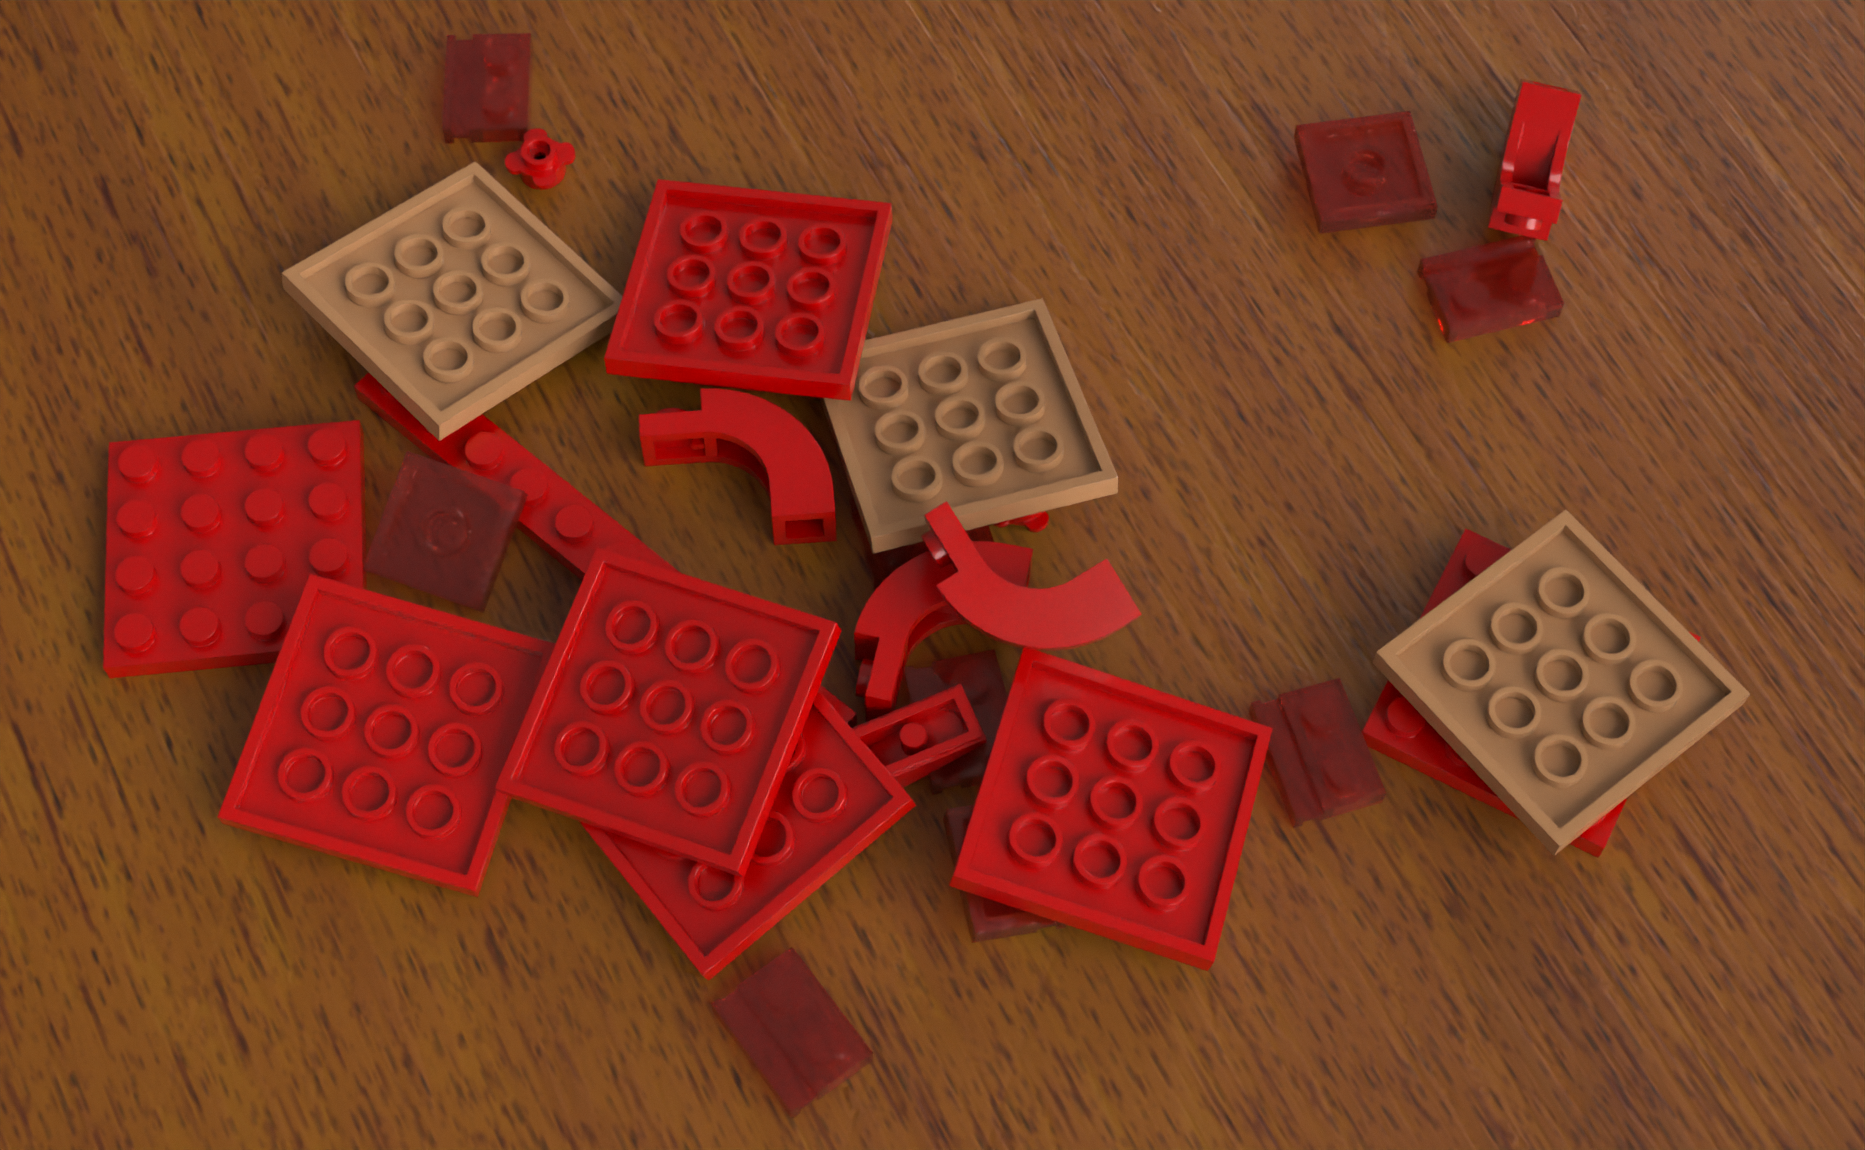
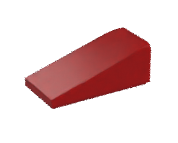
M961 683L852 728L903 788L987 743V738Z

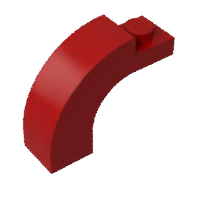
M1520 79L1493 190L1488 228L1544 241L1548 240L1552 223L1557 224L1563 202L1560 195V183L1571 133L1582 96L1579 91Z
M700 388L701 410L686 411L681 408H665L652 414H639V436L645 467L705 462L724 463L738 467L752 475L762 485L768 495L771 504L774 546L837 541L834 488L825 455L806 427L778 405L745 392L719 388Z
M947 501L924 514L925 522L930 528L929 531L921 535L924 544L940 569L951 563L956 570L955 574L936 585L937 590L960 618L985 636L1021 649L1028 648L1038 651L1069 650L1100 641L1132 623L1142 615L1107 558L1064 584L1042 589L1021 587L1006 581L990 569L980 556Z
M972 541L982 559L998 576L1015 585L1029 587L1033 557L1032 548L999 542ZM929 551L907 561L886 577L868 599L859 616L854 631L855 660H860L862 663L857 679L856 696L865 698L866 722L896 709L907 662L915 648L926 637L946 627L968 624L945 602L936 587L937 584L955 574L956 570L951 563L940 569Z

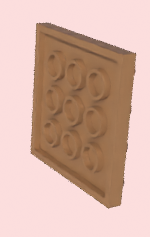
M476 161L282 272L283 289L439 441L611 333L622 299V295Z
M1043 298L865 340L851 401L820 398L873 554L922 542L921 535L930 530L925 522L924 514L946 501L964 530L967 531L1118 493V475Z
M1566 509L1376 652L1372 662L1553 856L1741 707L1750 695Z

